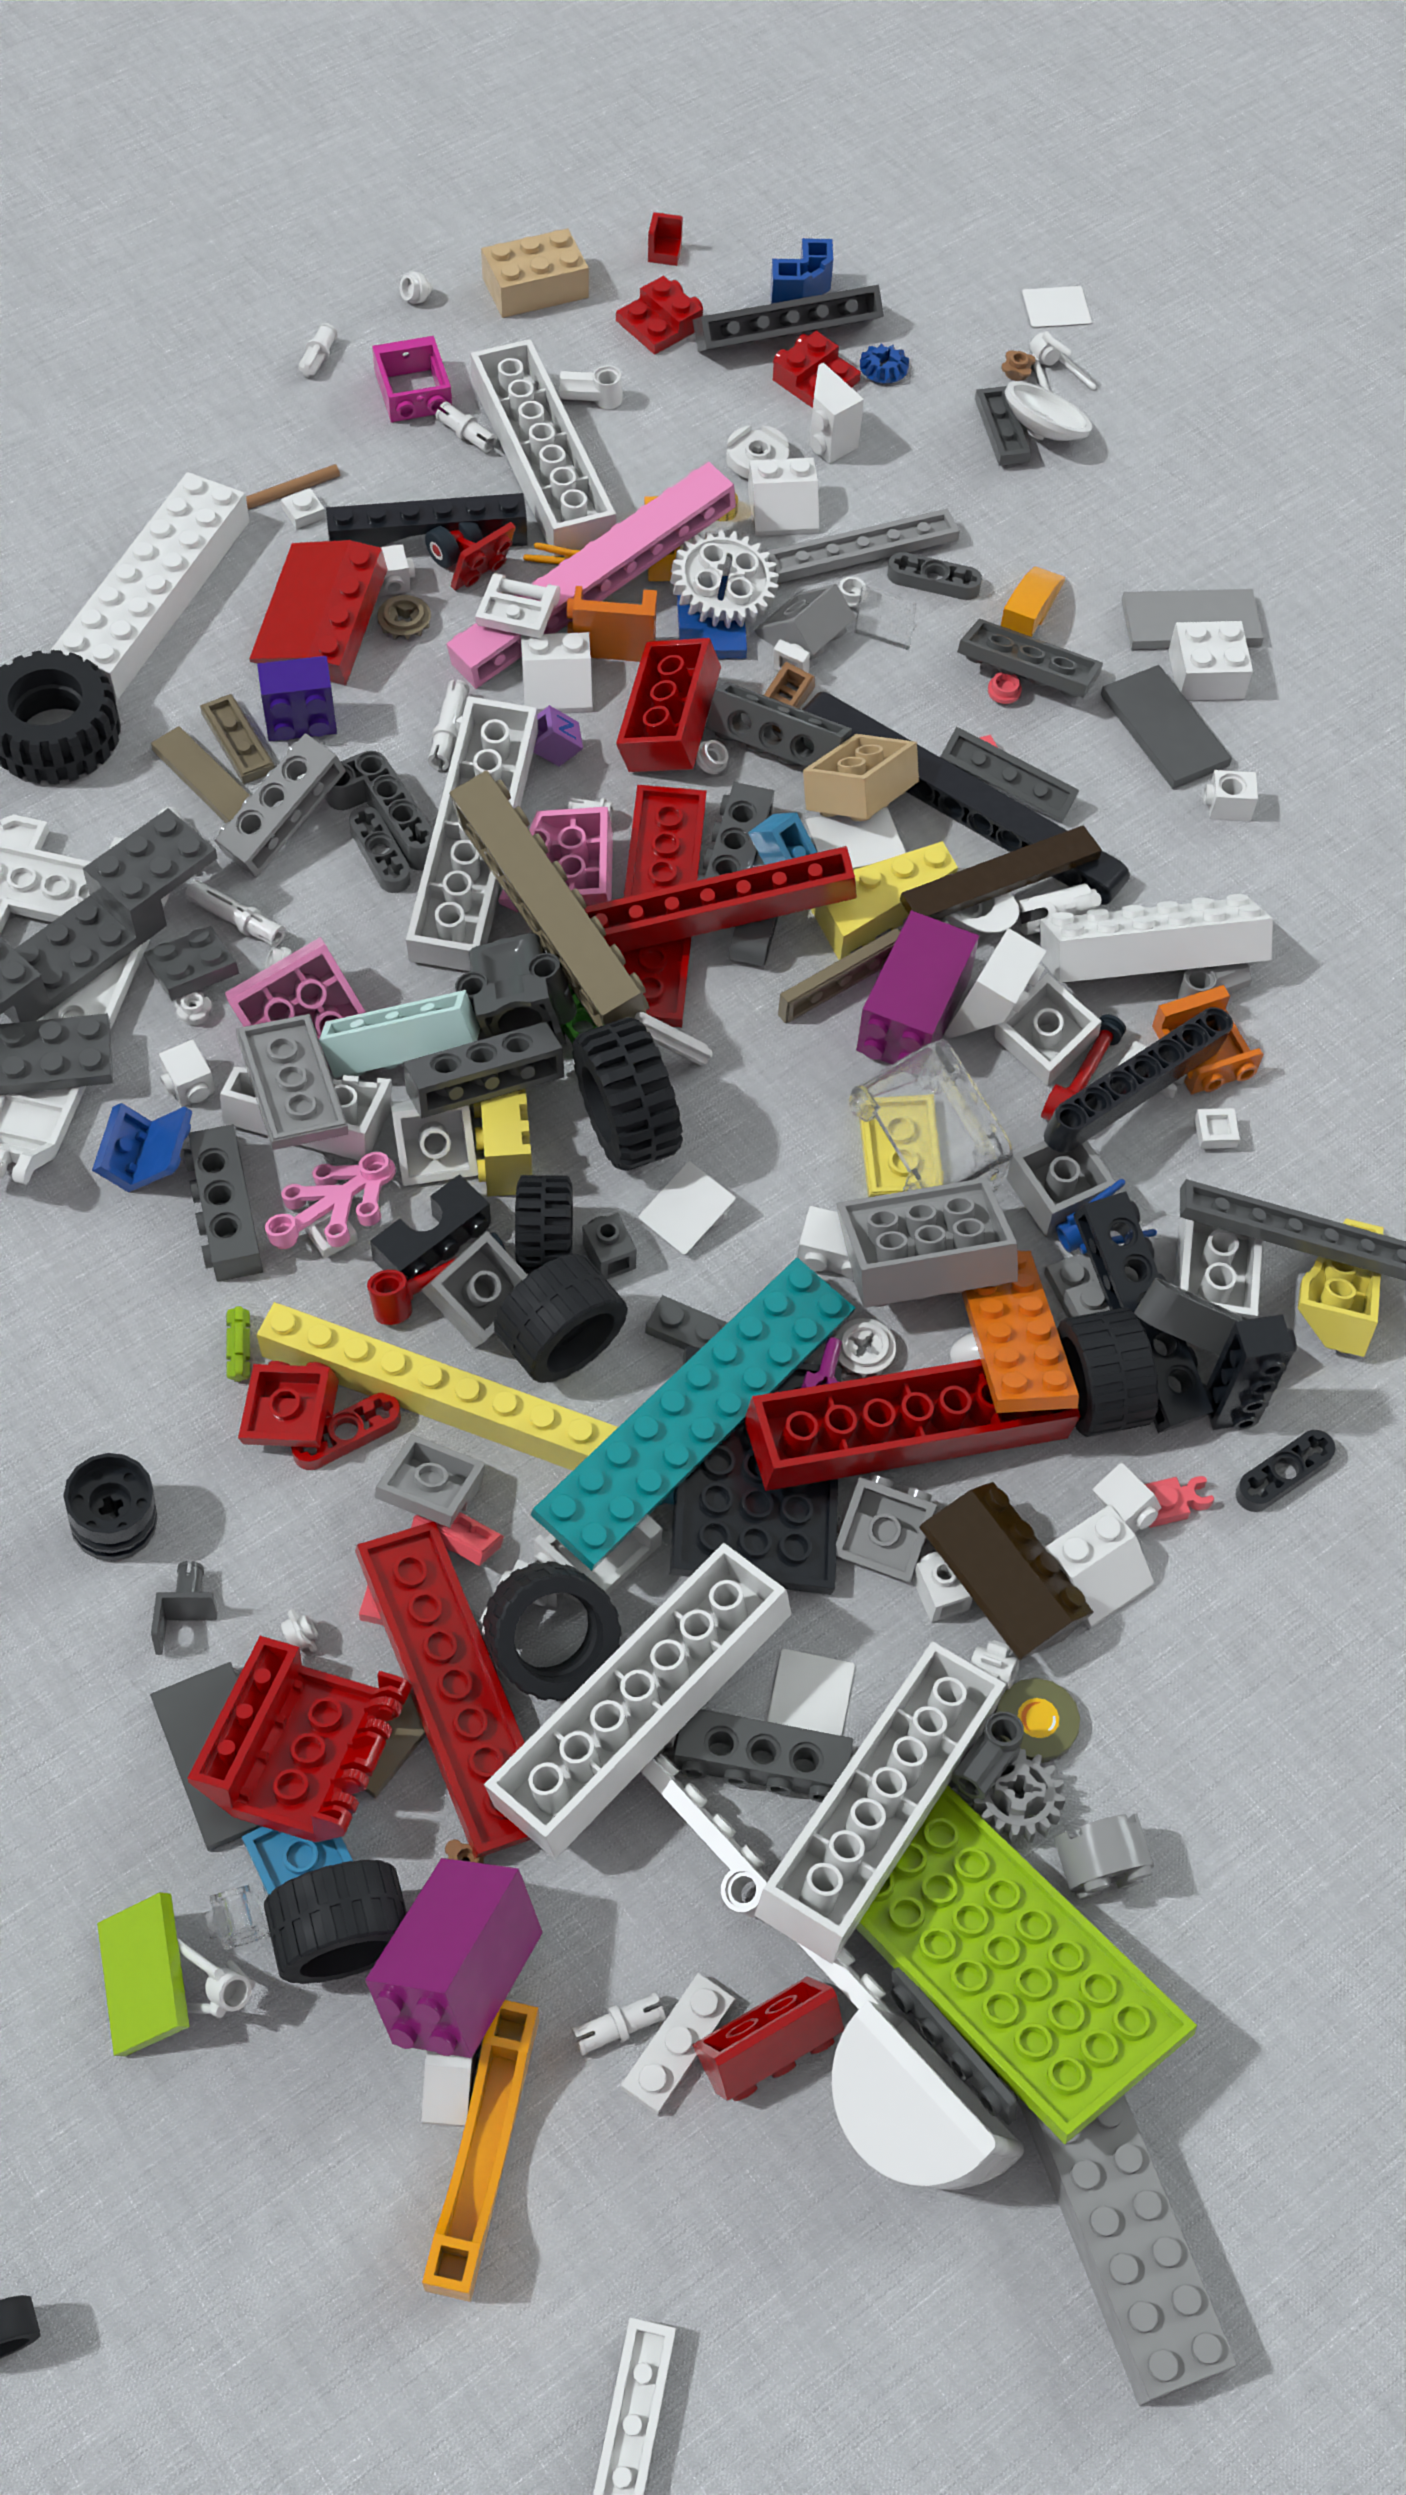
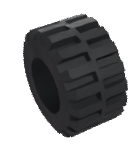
M521 1175L517 1183L515 1202L516 1263L525 1273H531L551 1260L572 1254L573 1186L569 1176Z

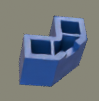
M802 238L800 259L772 258L771 304L823 295L831 290L834 261L833 239Z

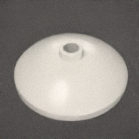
M1013 381L1007 385L1005 389L1007 403L1016 418L1028 428L1027 432L1032 437L1043 440L1045 437L1055 441L1079 440L1087 437L1092 430V424L1086 415L1062 397L1026 382Z

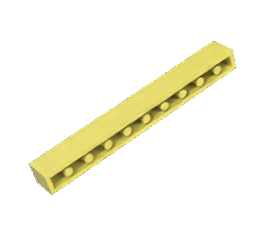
M276 1302L272 1304L257 1333L262 1357L296 1366H306L310 1362L323 1363L333 1370L339 1379L338 1385L368 1396L376 1393L394 1396L398 1400L399 1406L403 1409L572 1471L618 1428L612 1424Z

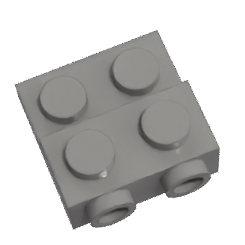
M1081 1253L1046 1266L1044 1275L1068 1318L1110 1310L1088 1253L1084 1255ZM1125 1267L1126 1276L1130 1280L1138 1282L1136 1271L1130 1267Z
M411 1434L377 1484L375 1498L450 1528L460 1511L467 1510L481 1488L485 1462Z
M871 1474L869 1480L859 1477L836 1542V1557L911 1583L916 1564L927 1540L919 1526L935 1515L938 1509L937 1504L931 1503L933 1495L909 1487L907 1494L892 1489L894 1481L875 1474Z

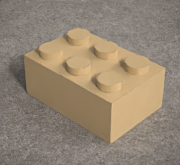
M568 228L481 248L482 278L502 318L589 298V267Z
M855 734L803 770L806 810L820 812V815L826 817L842 815L850 817L853 821L869 820L872 815L887 807L890 802L898 796L905 794L909 788L919 782L917 742Z

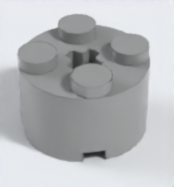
M1126 1814L1084 1824L1079 1826L1080 1836L1070 1839L1068 1831L1054 1838L1070 1892H1075L1077 1900L1102 1894V1889L1111 1886V1883L1116 1882L1118 1889L1138 1885L1143 1882V1878L1153 1874L1152 1868L1154 1863L1138 1814H1132L1129 1818H1127Z

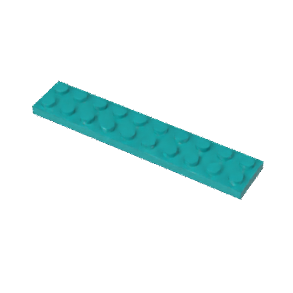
M796 1257L533 1508L531 1516L586 1567L593 1571L744 1422L752 1396L773 1393L853 1314L855 1307Z

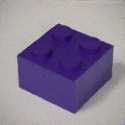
M327 656L257 663L269 742L301 738L305 733L310 737L337 734Z

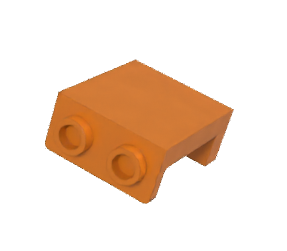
M575 586L574 598H568L567 619H573V622H568L567 633L589 632L591 658L640 662L646 642L656 640L657 590H643L642 605L583 600V586Z
M1221 985L1159 1005L1152 1027L1158 1038L1161 1039L1207 1008L1217 1007L1227 1012L1226 1006L1230 995L1225 986ZM1233 1022V1028L1217 1054L1187 1073L1184 1083L1192 1095L1204 1090L1206 1092L1214 1091L1223 1084L1235 1080L1245 1081L1257 1073L1264 1054L1260 1048L1249 1049Z

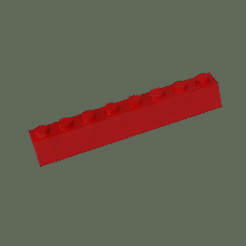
M844 846L587 906L584 910L589 918L594 916L598 918L606 932L604 939L609 947L615 944L623 953L856 899V881L848 848Z

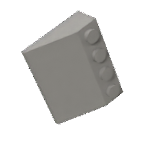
M987 1177L836 1203L855 1286L864 1308L881 1307L890 1303L908 1300H921L926 1297L948 1293H961L965 1290L988 1286L996 1287L1018 1281L1017 1241Z

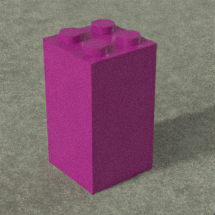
M910 911L862 1009L856 1051L863 1053L870 1059L881 1060L895 1065L905 1072L925 1076L971 978L979 935Z
M446 1858L440 1859L365 1979L393 2045L404 2049L415 2048L437 2052L443 2056L473 2057L543 1934L519 1868Z

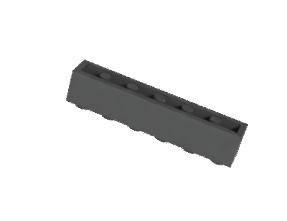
M878 284L701 316L693 319L697 349L700 352L874 320L884 317Z

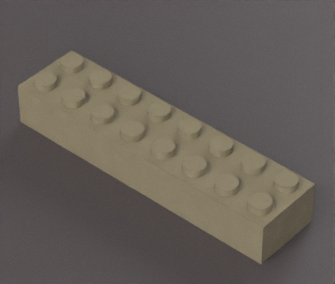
M486 770L450 791L449 794L462 830L531 931L539 935L546 953H551L558 957L568 985L595 1025L600 1027L627 1017L635 1019L636 1013H646V1010L650 1007L643 995L646 990L636 973L630 975L627 973L623 966L626 964V961L621 951L615 944L609 947L604 939L606 932L596 916L589 918L584 910L587 908V905L582 895L576 888L573 890L569 889L565 883L568 880L566 873L557 860L551 863L546 855L549 852L541 836L538 833L532 836L527 828L530 823L525 813L519 806L516 808L512 807L509 799H511L510 793L502 780L494 781Z

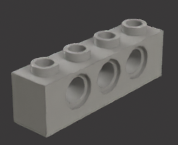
M305 733L298 742L290 746L287 755L278 766L268 772L264 782L256 792L245 799L241 809L234 818L223 825L214 841L228 858L257 878L342 777L346 769L335 753ZM305 774L303 778L296 780L298 776ZM283 800L280 805L273 807L278 801ZM260 827L256 833L251 834L255 828Z

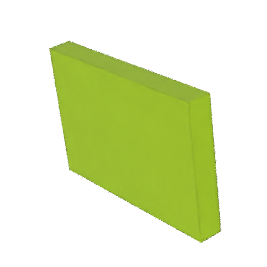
M159 1892L98 1922L114 2056L126 2057L189 2028L171 1893Z

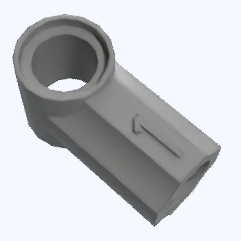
M1247 963L1187 969L1184 973L1177 999L1221 985L1225 986L1229 994L1249 987L1252 982L1250 966Z

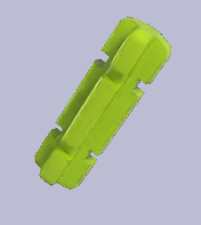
M236 1306L235 1308L228 1309L226 1313V1326H230V1328L226 1329V1359L230 1360L226 1362V1376L228 1379L234 1380V1382H241L250 1377V1362H246V1360H250V1329L246 1328L250 1326V1312L247 1309H243L242 1306Z

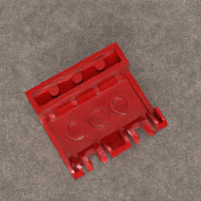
M260 1635L187 1777L188 1783L234 1818L315 1843L342 1837L346 1834L353 1818L352 1815L356 1812L359 1804L358 1799L351 1794L366 1790L370 1780L369 1777L373 1775L386 1746V1740H389L393 1730L391 1729L392 1726L386 1722L399 1717L403 1708L402 1705L405 1704L412 1685L405 1678L380 1670L377 1674L379 1688L308 1668L302 1666L300 1647Z

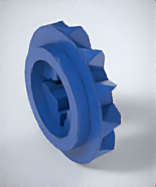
M880 343L878 348L869 346L866 352H862L860 370L872 381L893 383L903 379L908 373L909 358L905 356L904 350H895L894 344L885 347ZM888 360L882 367L880 366V362Z

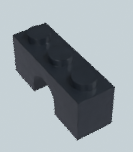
M459 1174L430 1196L432 1216L439 1224L428 1231H416L408 1227L401 1219H398L370 1240L373 1261L382 1270L402 1272L406 1280L425 1273L440 1261L451 1259L458 1252L460 1246L471 1238H478L488 1229L489 1224H491L490 1203Z

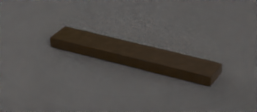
M1082 825L902 892L900 902L908 914H910V911H914L937 920L1100 858L1102 849L1086 827Z

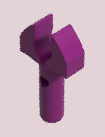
M832 1337L827 1340L819 1372L814 1374L807 1371L801 1388L839 1382L834 1374L842 1347L840 1339Z

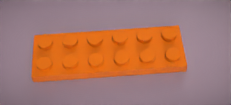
M1017 1250V1282L961 1292L996 1413L1078 1408L1079 1394L1031 1251Z

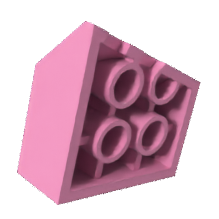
M608 807L537 811L529 831L532 836L536 833L541 836L549 852L546 855L551 863L557 860L562 866L568 878L565 883L569 889L573 890L576 888L587 906L611 901L613 831ZM502 890L498 899L499 904L518 912L505 891Z
M321 937L225 992L227 1001L244 1027L310 1014L318 1039L326 1021L366 1013Z

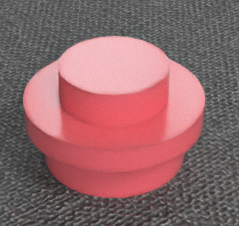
M997 673L988 684L989 696L998 703L1010 704L1017 701L1021 696L1022 686L1015 674Z

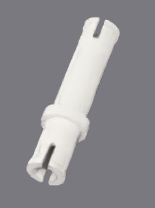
M457 679L455 690L453 689L455 681L451 680L448 683L439 722L432 731L431 739H433V744L427 761L436 770L441 769L442 760H444L443 770H446L450 765V757L458 736L456 719L462 716L469 693L468 684L462 680Z
M198 879L193 880L188 885L185 892L186 900L232 923L242 934L257 937L271 947H277L282 942L285 936V927L265 918L258 909L243 906L230 897L210 888Z

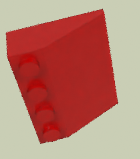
M351 540L292 543L250 655V662L257 664L327 656L330 681L346 686L388 570L382 548Z

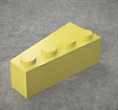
M941 841L853 870L856 881V899L813 908L811 911L838 960H841L858 947H863L874 941L878 935L886 930H893L903 925V920L908 918L909 914L900 902L902 892L956 873L958 866L944 842Z
M526 1089L473 1104L474 1118H482L483 1127H475L476 1150H484L485 1159L477 1160L478 1181L486 1182L487 1197L516 1195V1187L521 1175H532Z

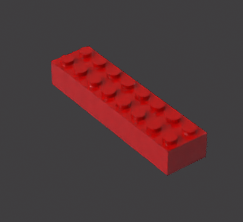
M981 1359L752 1396L744 1421L765 1491L1068 1439L1081 1416L1078 1408L996 1413Z

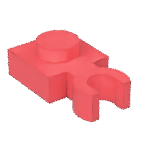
M1177 1477L1144 1484L1155 1494L1162 1507L1158 1511L1157 1518L1149 1527L1152 1528L1188 1519L1191 1513L1189 1507L1198 1511L1210 1508L1214 1502L1213 1495L1200 1497L1195 1493L1196 1489L1205 1487L1206 1477H1194L1186 1486L1182 1487Z

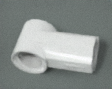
M610 365L601 366L594 373L561 371L560 399L595 401L596 405L602 409H615L623 401L621 372L618 368Z

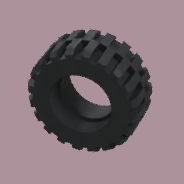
M40 650L32 652V655L28 657L20 655L13 658L12 664H4L0 667V766L9 770L10 774L23 779L26 776L27 780L33 783L40 784L42 780L48 781L49 784H60L59 780L69 779V782L78 780L79 775L83 773L91 774L97 769L98 763L103 765L111 756L110 751H114L119 741L118 735L121 733V723L109 678L103 671L99 670L96 664L88 659L83 661L80 655L71 652L69 655H64L61 650H51V653H42ZM52 709L74 711L70 717L55 724L33 725L26 723L30 718L43 711Z
M627 1017L579 1033L572 1044L575 1074L578 1078V1086L584 1100L586 1112H588L591 1120L590 1123L608 1160L611 1161L615 1168L629 1171L675 1155L683 1142L681 1135L683 1130L679 1118L680 1111L676 1103L673 1086H671L666 1065L664 1066L658 1047L655 1046L650 1032H647L646 1026L637 1019Z

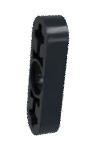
M1321 1430L1307 1431L1247 1472L1241 1478L1236 1488L1235 1495L1238 1503L1244 1509L1251 1512L1263 1511L1320 1472L1329 1464L1335 1453L1336 1447L1332 1437ZM1310 1446L1312 1448L1317 1446L1322 1448L1321 1454L1316 1452L1309 1456L1305 1462L1302 1459ZM1280 1462L1292 1465L1296 1471V1477L1292 1479L1280 1477L1275 1470V1465ZM1266 1479L1269 1482L1261 1496L1259 1494L1251 1496L1248 1493L1250 1487L1256 1489L1264 1484Z

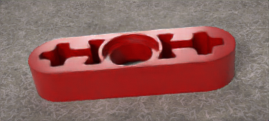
M376 1393L332 1415V1417L326 1418L323 1435L328 1433L333 1447H328L327 1441H324V1436H322L320 1448L316 1447L317 1453L312 1456L308 1452H304V1447L291 1446L295 1463L302 1469L316 1470L392 1432L401 1421L398 1400L394 1396L385 1393ZM382 1407L384 1411H389V1417L383 1419L380 1415H376L375 1410ZM362 1415H364L365 1421H368L369 1428L366 1430L364 1429L363 1420L360 1417ZM344 1423H351L358 1428V1432L353 1438L344 1440L335 1435L337 1427Z

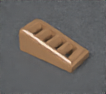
M785 662L764 696L800 708L815 688V676ZM790 683L791 685L797 687L798 690L795 691L787 687L786 684ZM783 692L791 696L792 699L790 701L778 694ZM772 725L773 730L781 732L778 726Z

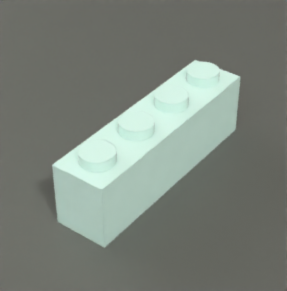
M463 990L326 1021L319 1042L334 1078L342 1077L343 1075L360 1076L369 1070L378 1068L393 1069L408 1060L475 1042L479 1035L480 1026L467 992Z

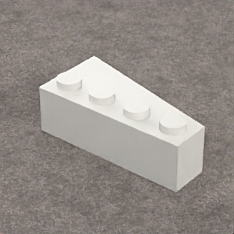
M234 1066L220 1093L223 1123L228 1125L234 1124L235 1127L267 1135L246 1067ZM343 1075L342 1080L332 1079L348 1124V1135L300 1145L360 1161L363 1156L371 1153L391 1111V1079L377 1078V1083L359 1081V1076Z

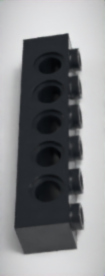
M1127 1191L1084 1204L1073 1216L1109 1309L1125 1307L1131 1309L1134 1313L1153 1280L1159 1278L1166 1281V1278L1158 1272L1153 1260L1155 1255L1154 1248L1149 1238L1144 1237L1140 1227L1138 1207L1133 1201H1130ZM1110 1231H1116L1121 1234L1124 1245L1116 1244L1111 1238ZM1125 1267H1130L1136 1271L1138 1282H1134L1126 1276ZM1140 1319L1150 1341L1156 1364L1159 1399L1158 1410L1153 1422L1158 1434L1200 1420L1212 1413V1395L1208 1386L1202 1383L1197 1371L1198 1360L1194 1350L1187 1346L1186 1341L1161 1331ZM1154 1339L1164 1343L1167 1349L1166 1356L1159 1354L1155 1350ZM1169 1376L1175 1377L1180 1382V1393L1170 1388L1168 1383Z

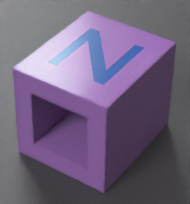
M550 705L537 714L538 734L533 753L560 767L583 749L578 721Z

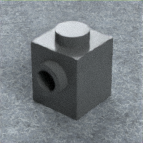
M618 1213L607 1217L598 1216L582 1226V1245L590 1261L606 1280L636 1269L637 1249Z

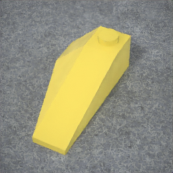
M1347 1218L1343 1222V1224L1383 1235L1384 1227ZM1318 1256L1312 1269L1301 1280L1298 1310L1326 1348L1334 1349L1341 1353L1365 1356L1378 1324L1381 1274Z

